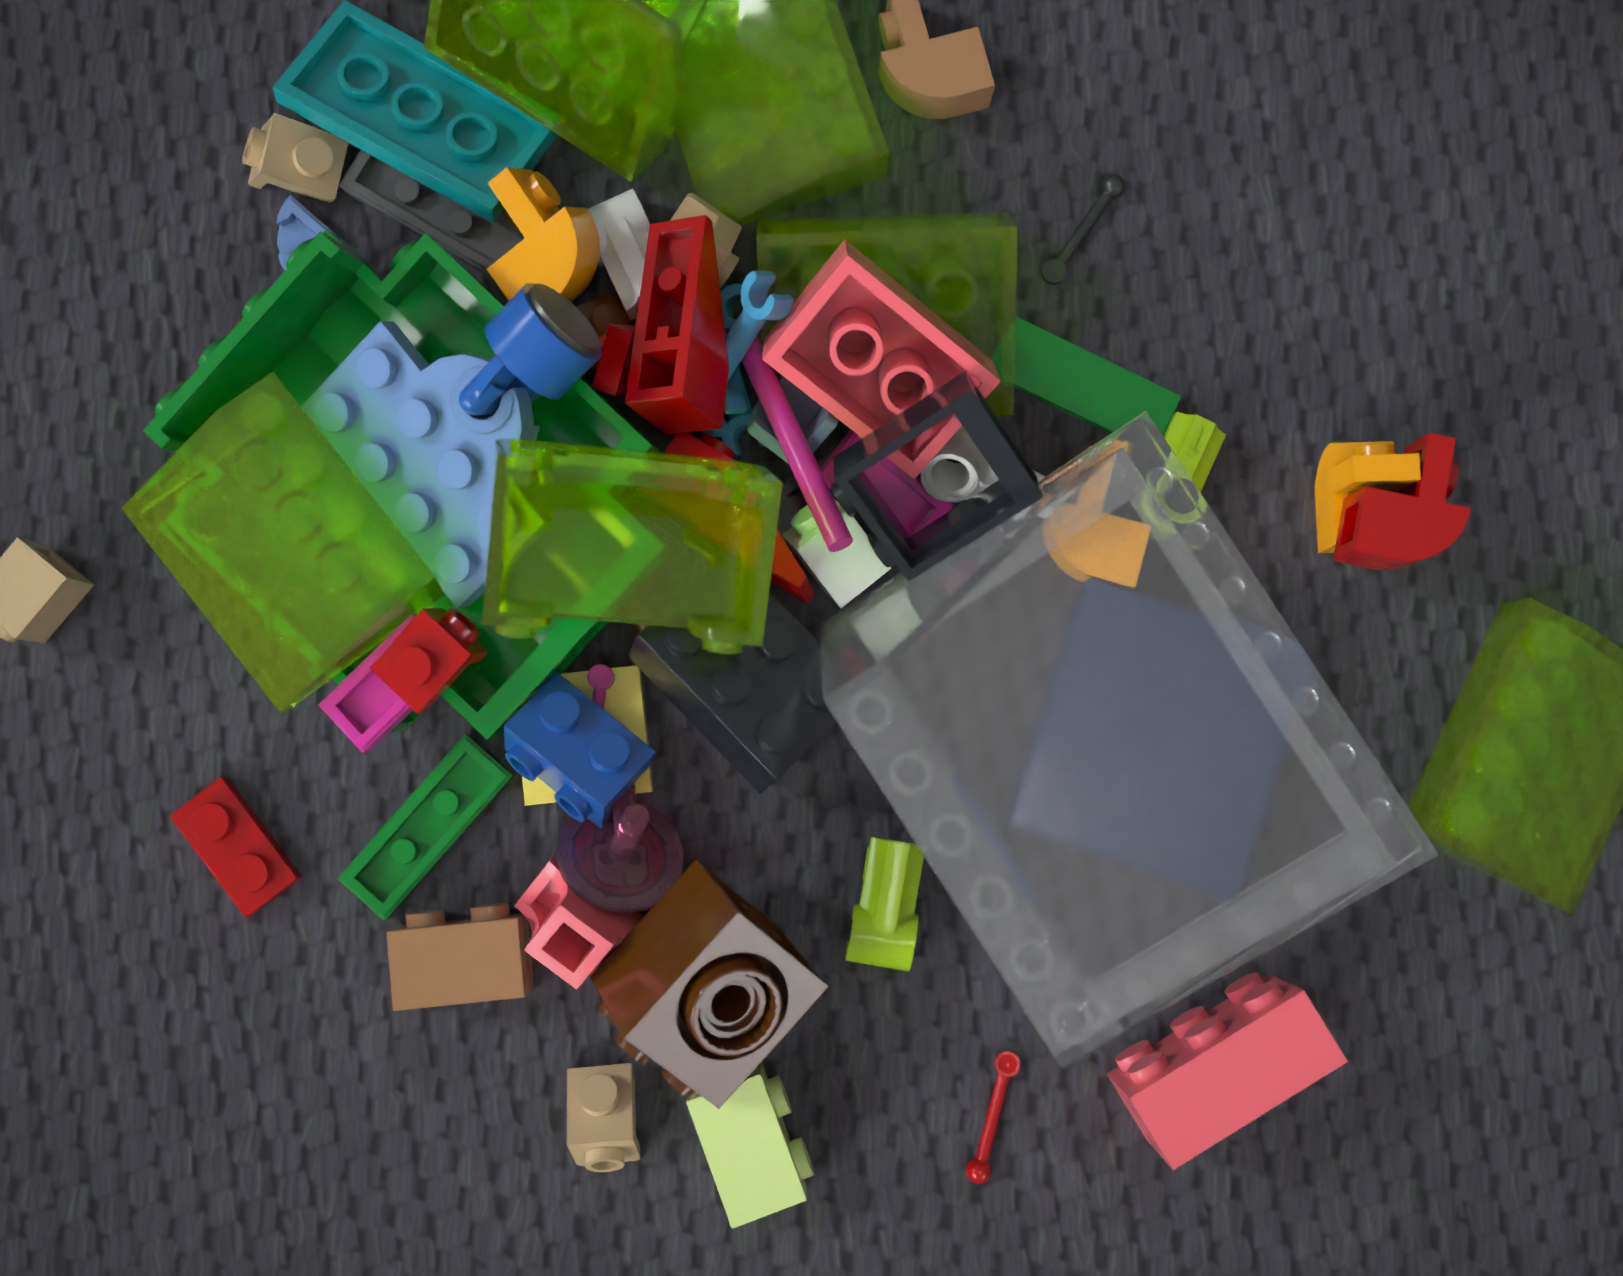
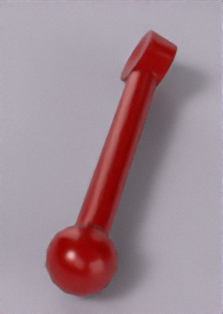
M1002 1051L995 1058L994 1065L998 1074L976 1158L972 1159L966 1167L967 1177L975 1184H983L991 1176V1166L988 1163L1009 1079L1015 1076L1020 1069L1019 1057L1012 1051Z

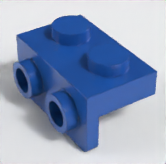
M558 672L504 725V746L507 751L505 757L509 764L527 780L534 781L538 777L556 792L554 795L555 800L571 817L580 822L588 818L599 828H602L610 819L613 805L655 760L656 751Z

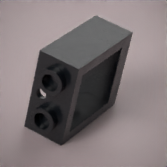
M967 371L956 376L834 457L835 482L830 485L836 500L846 514L852 518L859 513L872 532L867 537L880 561L887 568L896 564L908 582L1044 497L1035 472ZM954 413L999 480L910 536L864 471Z

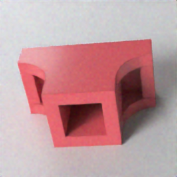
M555 854L514 906L524 915L531 927L532 936L524 951L576 990L589 975L593 974L644 917L639 912L622 914L600 910L580 899L562 879Z

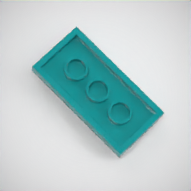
M346 0L340 4L273 86L276 103L492 223L495 222L504 210V207L488 185V182L506 167L533 170L559 134V118Z

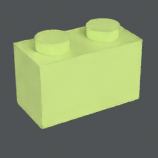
M759 1064L720 1109L698 1093L691 1100L687 1099L686 1103L732 1229L807 1200V1184L805 1179L814 1176V1170L802 1137L792 1141L789 1138L782 1117L792 1113L779 1075L768 1079L763 1064Z

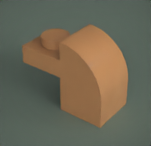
M887 0L886 12L878 14L880 33L886 51H882L880 54L878 76L890 98L904 110L929 119H947L989 108L995 83L979 27L929 39L919 0Z

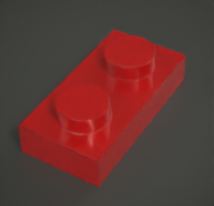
M228 777L218 778L169 816L245 918L253 916L302 878V875Z

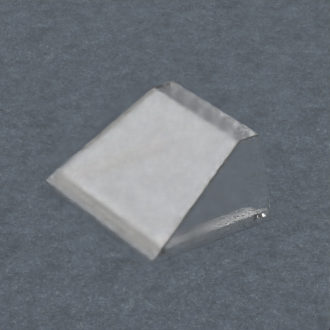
M1147 411L1038 481L1044 497L909 582L902 572L898 573L820 625L822 695L824 702L1061 1068L1103 1053L1439 855Z

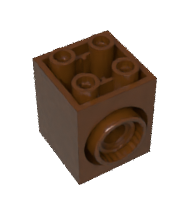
M697 859L590 976L602 998V1001L597 1005L598 1009L609 1022L619 1029V1032L614 1036L618 1045L632 1059L642 1065H645L651 1058L663 1067L662 1075L685 1098L691 1100L698 1093L718 1109L721 1108L829 987L778 926Z

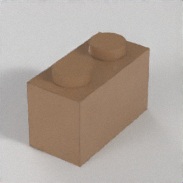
M509 903L470 907L471 919L446 921L444 909L406 914V925L386 932L393 1011L526 997L534 990L531 955L524 951L530 941L527 919L522 913L510 914Z

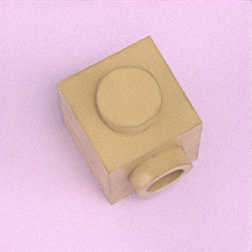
M17 537L0 557V638L11 643H15L17 639L45 643L94 584L47 545Z

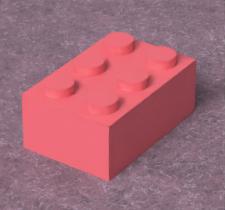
M846 239L793 302L792 309L787 317L779 320L763 339L762 360L861 438H864L964 371H967L985 399L1001 382L994 363L988 356ZM953 413L888 455L887 458L915 479L959 430L962 424Z
M1258 972L1250 973L1230 984L1224 991L1228 999L1211 1010L1206 1011L1203 1006L1192 1008L1171 1022L1172 1034L1154 1045H1151L1148 1040L1139 1041L1116 1056L1115 1061L1118 1067L1107 1073V1076L1146 1140L1173 1170L1348 1062L1303 989L1270 974L1261 978Z

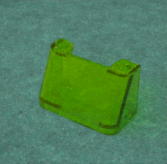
M497 439L495 441L482 624L496 625L495 632L504 636L529 638L537 636L538 627L551 625L553 617L688 628L693 636L703 639L702 648L716 653L737 654L742 652L743 645L763 646L782 482L765 467L742 461L530 439Z

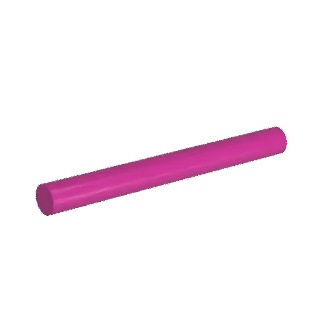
M757 335L741 361L830 552L843 550L853 542V538L774 369L762 360L763 345Z

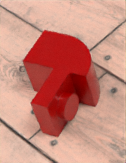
M1428 433L1405 446L1404 454L1419 453L1421 480L1397 493L1366 486L1345 497L1333 561L1375 570H1393L1432 557L1448 548L1462 533L1471 508L1445 503V500L1452 494L1458 479L1459 465L1456 460H1452L1456 438Z

